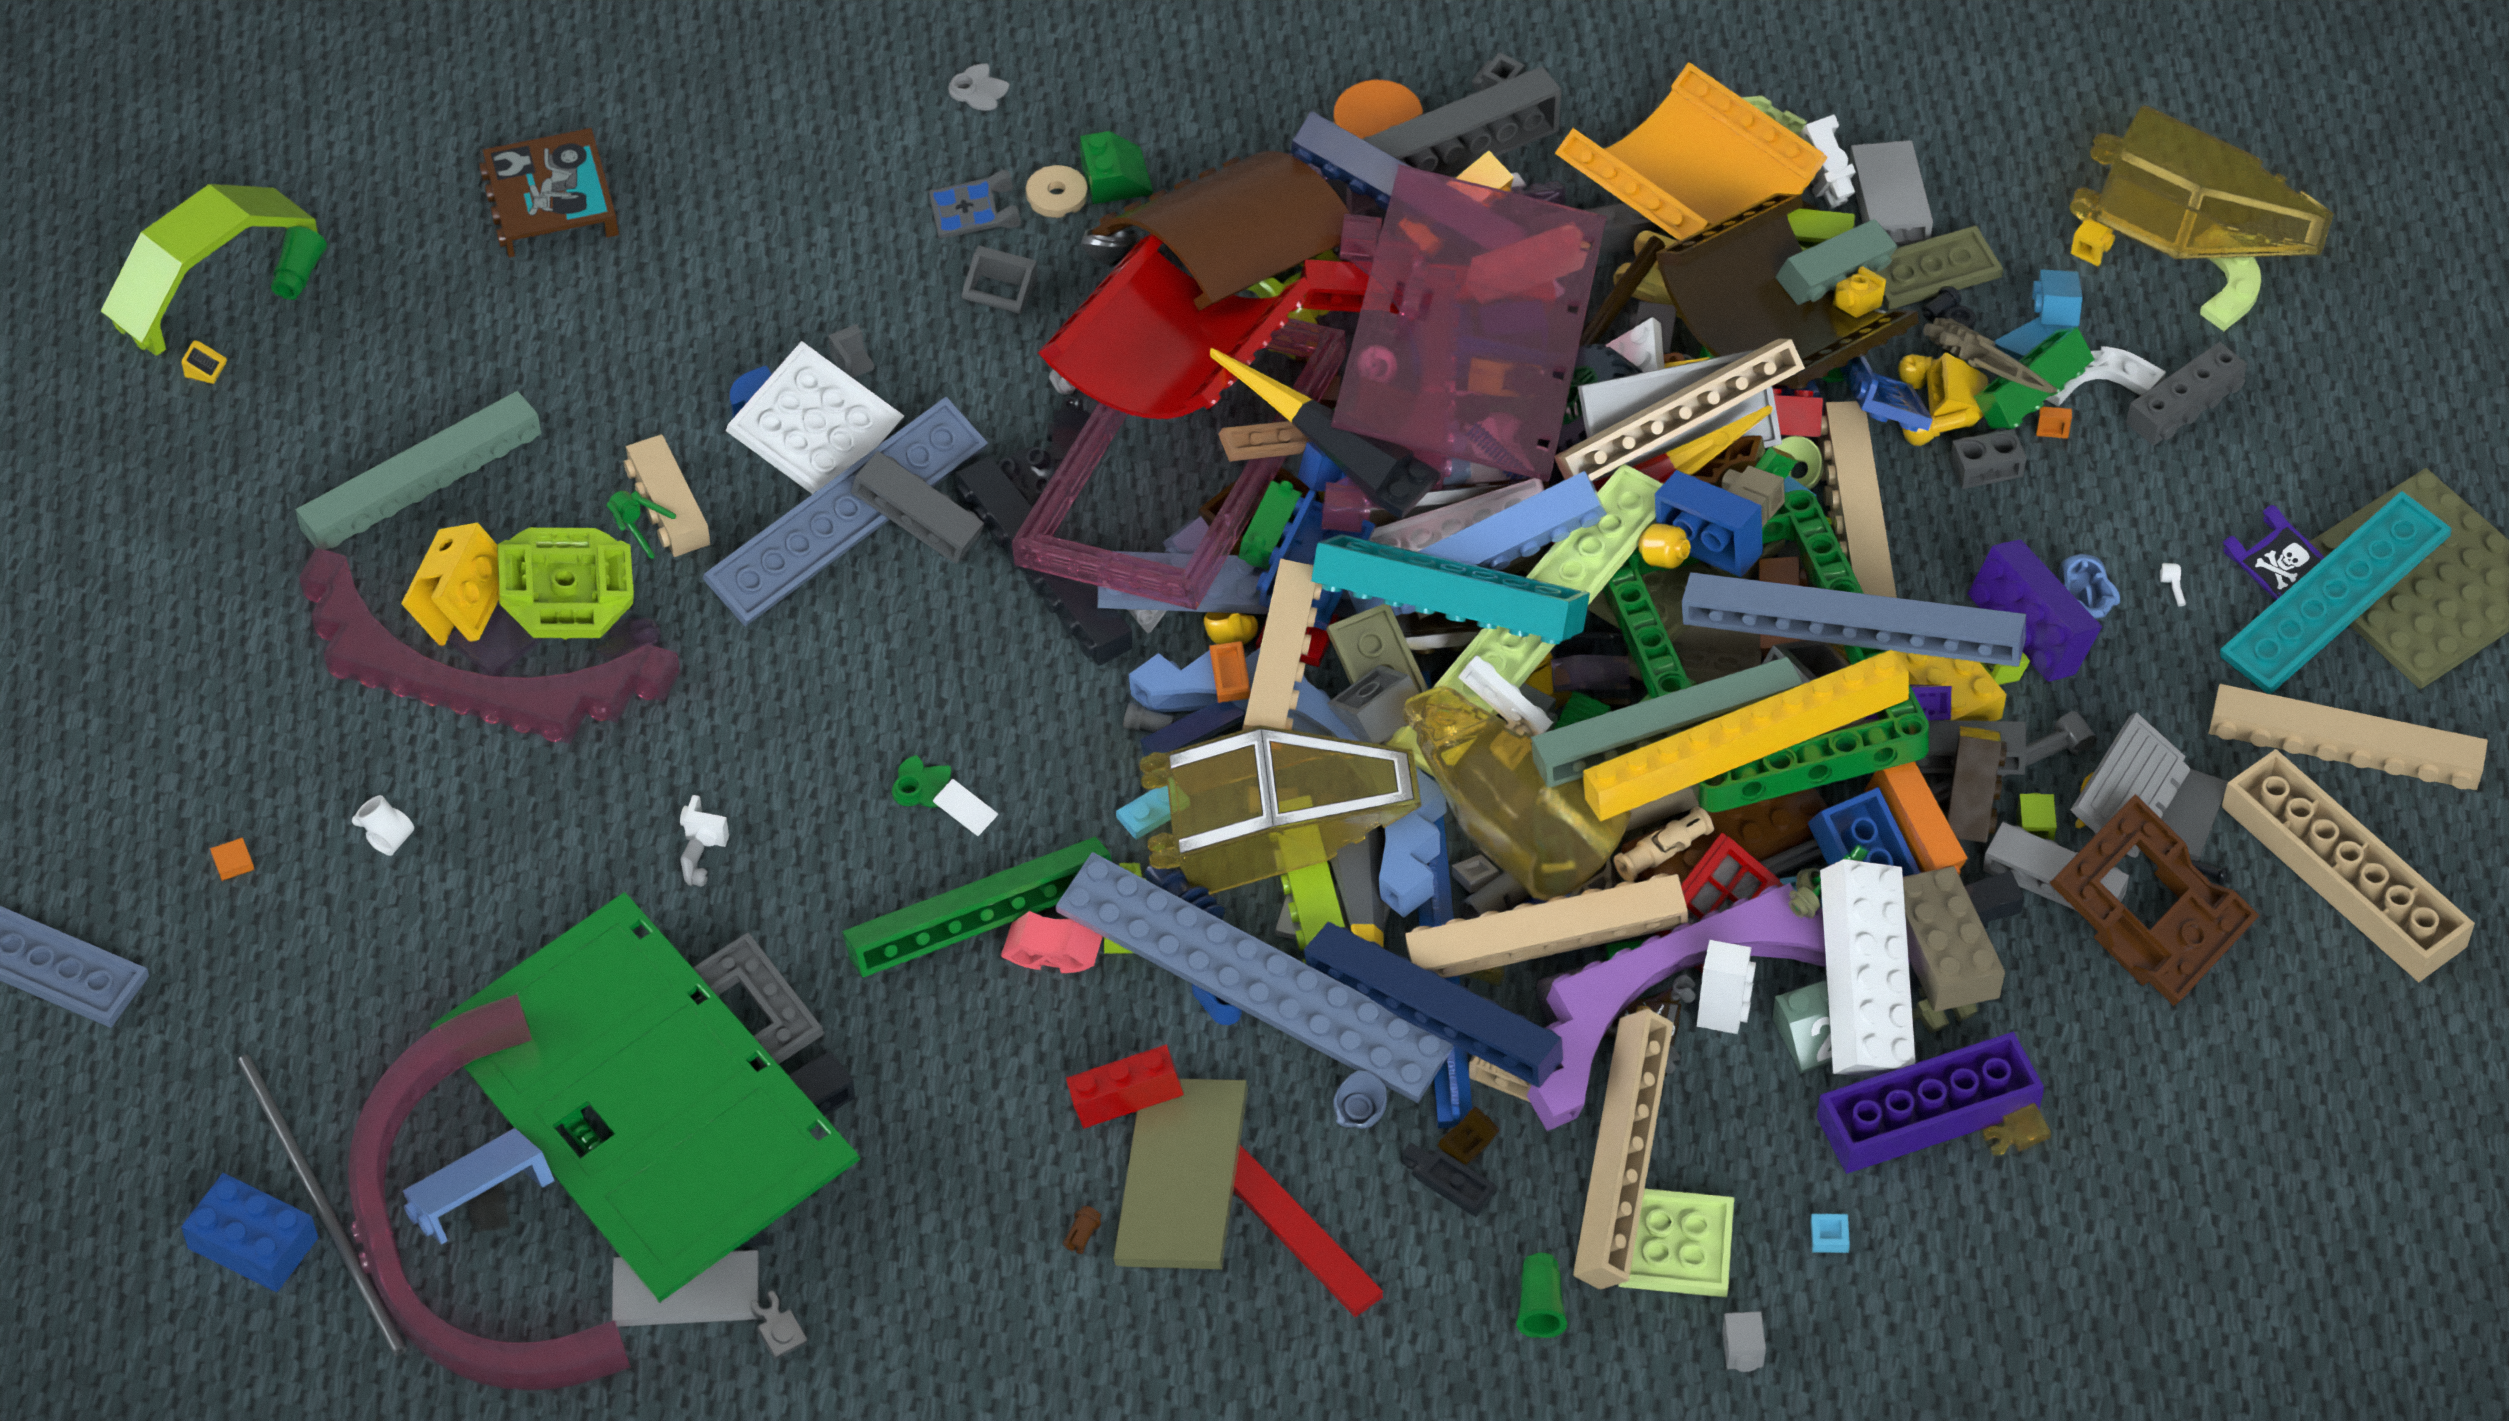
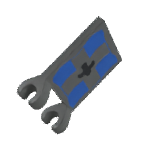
M1001 170L986 179L929 190L938 237L958 236L996 227H1019L1021 220L1018 207L1008 206L997 213L992 191L1007 192L1013 189L1010 172L1008 170Z

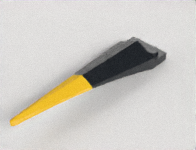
M1210 348V356L1254 390L1296 426L1376 505L1402 520L1439 481L1440 472L1414 457V451L1222 352Z

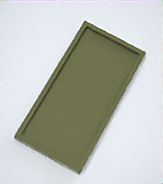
M1180 1079L1184 1093L1183 1096L1137 1111L1114 1253L1116 1266L1222 1269L1248 1093L1246 1080Z

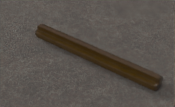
M1656 236L1649 238L1568 352L1571 350L1578 351L1579 347L1598 343L1657 261L1656 252L1666 248L1663 240Z

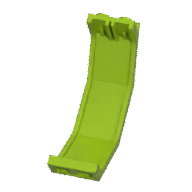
M208 184L140 233L101 312L112 320L120 333H128L133 337L134 342L140 349H148L157 356L166 350L160 327L161 319L184 275L190 268L248 227H286L288 229L300 226L318 233L315 219L275 188Z

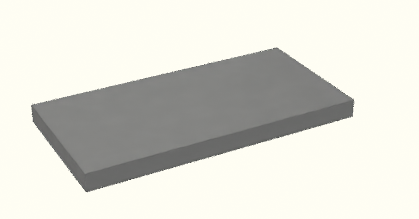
M1755 350L1578 386L1587 439ZM1772 386L1624 464L1630 467L1640 464L1709 434L1768 405L1772 406V412L1742 436H1762L1765 448L1781 445L1782 440ZM1619 467L1601 475L1600 477L1594 480L1597 481L1614 474Z

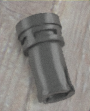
M1130 702L1125 713L1123 728L1156 732L1174 723L1175 716L1150 711L1145 706Z

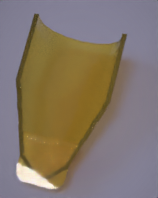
M1446 686L1435 687L1406 700L1402 712L1403 720L1417 732L1416 742L1463 834L1532 897L1548 901L1557 896H1565L1583 885L1604 865L1622 839L1632 815L1630 811L1600 821L1585 800L1584 777L1547 788L1533 762L1531 737L1533 736L1527 732L1521 736L1506 728V721L1469 702L1453 688Z

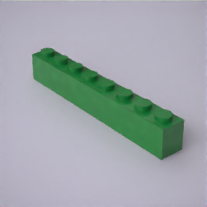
M1095 836L846 929L842 933L849 959L863 978L1015 921L1029 911L1036 913L1055 906L1092 852L1112 862L1110 852Z

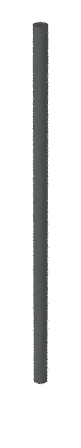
M249 1054L241 1056L238 1059L239 1066L395 1357L406 1353L407 1348L254 1061Z

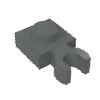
M770 1291L767 1294L768 1301L771 1303L770 1308H760L756 1300L751 1301L750 1308L756 1318L765 1322L757 1327V1331L773 1359L777 1360L807 1344V1338L790 1309L780 1314L778 1311L779 1299L773 1291Z

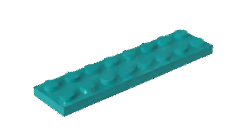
M2401 491L2220 649V657L2265 693L2272 694L2451 536L2452 528Z

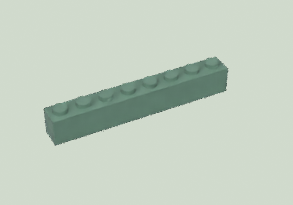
M517 390L295 509L300 530L319 553L329 548H334L343 540L356 533L366 531L371 525L384 518L394 516L399 510L412 503L422 501L432 492L448 487L456 479L477 471L482 465L495 458L505 456L510 450L521 444L533 441L536 436L541 434L538 413Z
M1781 658L1531 737L1533 762L1547 788H1551L1583 778V770L1804 683L1789 658Z

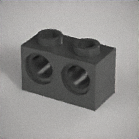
M2009 429L1954 440L1949 461L1961 488L1966 489L2023 477L2027 457L2015 430Z

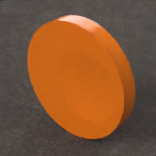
M1369 80L1351 86L1340 95L1334 108V124L1363 139L1389 129L1394 125H1399L1423 114L1417 96L1405 86L1387 80Z

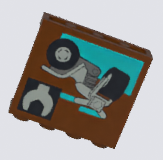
M592 128L483 149L485 162L479 163L483 181L489 180L490 184L485 185L488 203L495 202V206L490 208L494 225L500 224L501 228L496 229L499 246H506L509 258L515 256L512 241L601 222L603 223L606 237L619 235L615 210Z

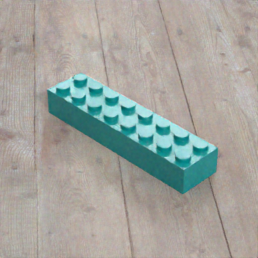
M1343 534L1317 543L1311 582L1322 584V589L1327 591L1341 592L1342 589L1353 591L1352 596L1356 598L1372 599V596L1384 599V604L1395 607H1402L1403 604L1415 606L1414 610L1423 614H1434L1435 611L1445 613L1446 618L1452 621L1464 622L1466 619L1478 621L1477 626L1486 629H1497V626L1508 628L1509 633L1515 636L1527 637L1529 634L1541 636L1540 641L1549 644H1560L1561 641L1571 639L1572 636L1583 632L1590 592Z

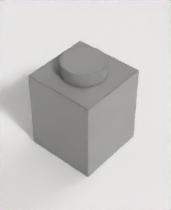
M1761 1312L1725 1313L1722 1333L1727 1369L1750 1372L1756 1368H1763L1766 1346Z

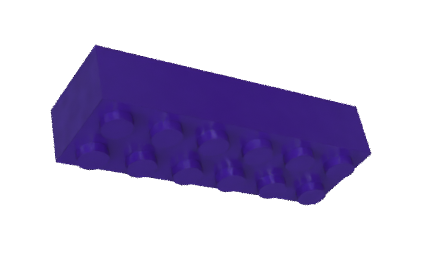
M2011 1032L1821 1094L1817 1119L1845 1173L1848 1174L2039 1111L2044 1085L2015 1033Z

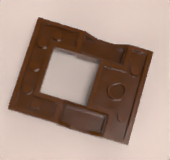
M2136 794L2124 804L2049 882L2098 931L2094 938L2142 986L2150 982L2173 1006L2182 1000L2260 916L2234 890L2211 883L2192 864L2187 844ZM2134 845L2158 867L2154 874L2179 898L2150 929L2143 925L2100 882Z

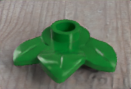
M917 755L906 759L898 768L899 778L892 787L893 799L898 804L907 807L917 804L929 808L939 807L933 800L950 782L951 767H924L923 762Z

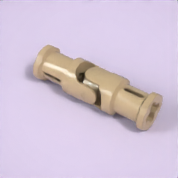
M1695 806L1686 817L1679 821L1673 820L1669 822L1665 830L1655 831L1640 840L1634 849L1625 854H1617L1614 857L1617 871L1624 880L1634 881L1637 879V874L1649 867L1655 868L1674 856L1676 852L1688 848L1692 840L1702 834L1709 835L1714 831L1709 814L1701 807Z

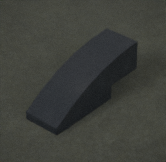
M2012 871L1997 874L1964 886L1984 929L1988 928L1989 921L2020 914L2022 911L2024 896Z

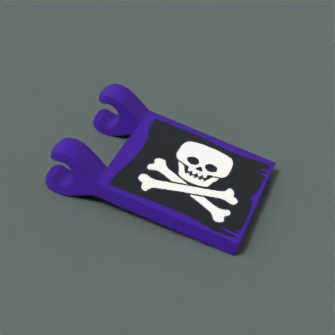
M2270 505L2263 510V514L2265 515L2264 522L2266 525L2274 530L2272 533L2248 551L2244 549L2234 536H2229L2223 541V546H2225L2223 550L2231 560L2237 562L2261 587L2277 600L2325 557L2285 519L2276 506Z

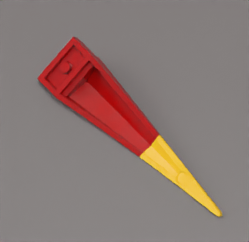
M1769 405L1698 439L1632 466V468L1663 484L1676 470L1692 476L1769 415L1773 408ZM1612 475L1593 482L1597 493ZM1549 542L1551 546L1555 544V542Z

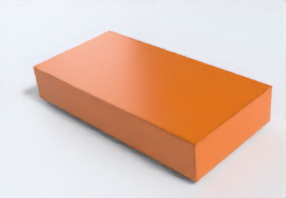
M1243 642L1209 645L1218 703L1249 699L1251 690Z

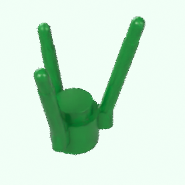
M627 491L616 492L612 495L606 506L612 512L619 529L624 531L626 524L648 557L654 558L655 554L634 523L640 516V504L671 519H675L676 514L642 497L638 491H634L632 494Z

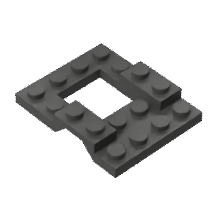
M749 932L693 967L717 996L738 982H741L772 1023L753 1037L777 1064H780L824 1035L821 1025ZM699 989L690 996L697 1005L708 1000ZM758 1056L749 1063L756 1072L767 1067Z

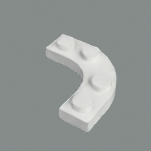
M2101 346L2100 351H2091L2095 360L2085 367V373L2066 382L2064 390L2056 395L2049 396L2046 400L2059 406L2076 387L2085 381L2094 379L2111 380L2139 395H2143L2165 380L2166 372L2130 352Z

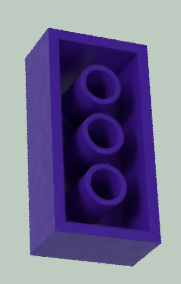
M2021 539L1993 545L1967 593L1982 609L2026 614V639L2023 653L2047 682L2075 675L2102 628L2098 621Z

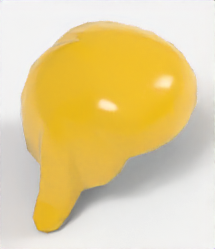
M1208 612L1204 617V625L1208 636L1215 644L1242 641L1244 645L1250 642L1258 633V622L1252 615Z

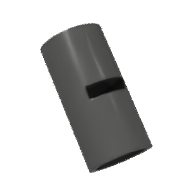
M1512 866L1463 900L1460 904L1462 915L1465 920L1478 918L1481 914L1489 911H1498L1499 913L1509 911L1533 894V883L1523 869L1518 866Z

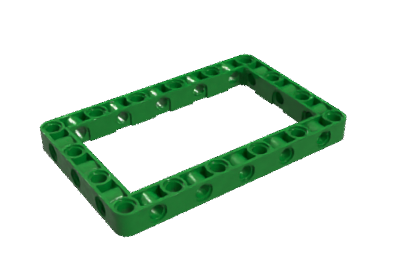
M1794 490L1784 493L1785 502L1770 520L1767 519V523L1762 528L1763 544L1784 538L1791 540V542L1795 541L1800 551V560L1813 585L1816 584L1821 589L1864 594L1814 494L1807 490ZM1637 547L1602 590L1651 699L1689 688L1691 685L1641 577L1642 574L1658 570L1664 572L1671 569L1649 565L1644 561L1643 556L1639 552V547ZM1688 556L1677 568L1699 563V559ZM1843 645L1852 665L1888 651ZM1909 684V700L1876 712L1878 721L1810 738L1694 784L1691 788L1702 809L1709 812H1721L1918 761L1924 758L1929 751L1928 720Z

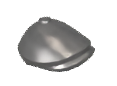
M1091 228L1085 231L1081 246L1089 256L1103 262L1104 265H1109L1122 258L1137 241V233L1134 230H1122L1106 237L1093 235L1091 231L1095 228Z

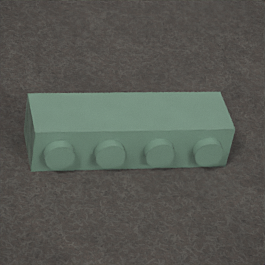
M1872 219L1788 258L1775 278L1797 305L1809 300L1815 302L1823 297L1826 292L1830 290L1835 292L1838 282L1857 274L1858 269L1862 266L1877 272L1885 269L1891 263L1892 259L1890 257L1898 246L1876 219Z

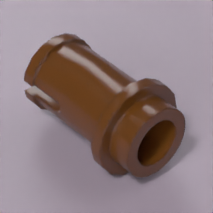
M1082 1206L1081 1210L1075 1212V1221L1062 1242L1066 1249L1073 1252L1078 1247L1076 1251L1078 1254L1084 1252L1094 1229H1098L1101 1226V1214L1089 1206Z

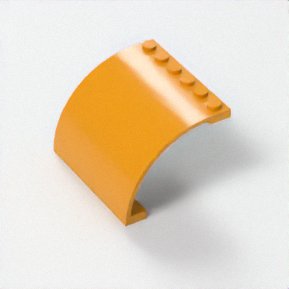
M1689 62L1672 84L1671 88L1673 90L1662 104L1628 136L1614 145L1603 149L1572 128L1555 152L1556 155L1679 241L1773 194H1802L1828 158L1814 146Z

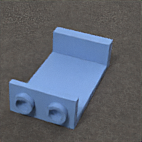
M514 1128L403 1190L408 1202L404 1205V1209L413 1224L418 1223L427 1237L432 1235L439 1243L443 1244L448 1240L438 1220L439 1216L521 1170L542 1188L553 1182L554 1178L542 1151Z

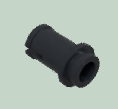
M1954 287L1942 288L1935 299L1922 307L1921 310L1924 312L1922 313L1924 318L1934 323L1935 318L1944 316L1945 312L1951 307L1959 306L1962 300L1960 293Z

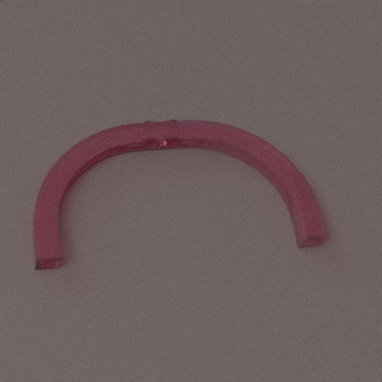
M516 994L474 1008L440 1024L403 1052L376 1084L356 1124L350 1148L348 1166L349 1190L356 1221L351 1223V1228L357 1244L363 1243L365 1251L360 1252L359 1257L365 1274L371 1272L376 1288L393 1321L420 1352L443 1368L481 1384L508 1389L541 1390L573 1386L630 1368L624 1343L615 1320L561 1338L529 1343L499 1342L479 1338L447 1324L434 1315L418 1299L407 1282L385 1199L386 1167L392 1145L405 1119L424 1095L442 1079L462 1066L486 1055L532 1040L524 1010Z

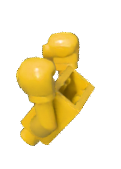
M1945 352L1939 359H1933L1932 356L1926 357L1910 354L1905 355L1899 361L1898 374L1902 382L1911 384L1914 389H1921L1926 382L1928 383L1929 410L1933 420L1928 431L1918 428V431L1914 432L1902 428L1906 441L1911 445L1922 446L1930 442L1934 437L1940 436L1941 432L1974 426L1984 416L1974 396L1988 385V378L1984 373L1968 365L1963 359L1955 358Z

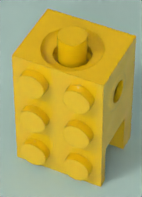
M479 523L438 530L401 603L435 642L441 646L446 644L454 626L469 642L479 640L499 600L498 545Z

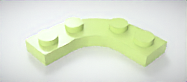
M2215 225L2195 240L2193 248L2245 246ZM2253 255L2205 256L2225 273L2228 284L2221 292L2201 307L2200 315L2223 331L2243 317L2257 300L2261 285V273Z

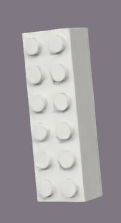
M1843 859L1820 870L1833 1074L1873 1078L1916 1064L1902 867Z

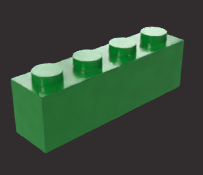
M2078 327L2057 329L2019 360V362L2057 388L2056 393L2037 390L1999 376L1977 393L1974 398L1991 429H2014L2022 424L2024 416L2043 407L2045 399L2064 390L2066 382L2085 373V367L2095 359Z

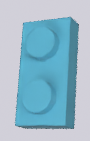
M1174 781L1167 784L1164 782L1117 810L1116 818L1137 840L1191 808V800Z

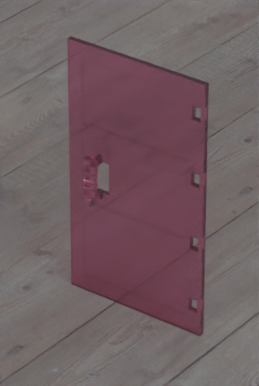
M1399 164L1331 427L1549 482L1607 216ZM1582 241L1592 242L1591 250L1582 248ZM1396 286L1405 288L1399 314L1389 312ZM1424 293L1433 295L1427 322L1417 319ZM1568 305L1579 307L1577 315L1566 312ZM1553 370L1564 372L1563 381L1552 378ZM1539 438L1550 440L1548 449L1537 446Z

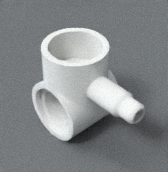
M382 795L375 796L364 803L352 818L353 825L364 827L367 830L366 838L376 850L388 856L393 855L414 831V825L411 820L401 811L392 808Z

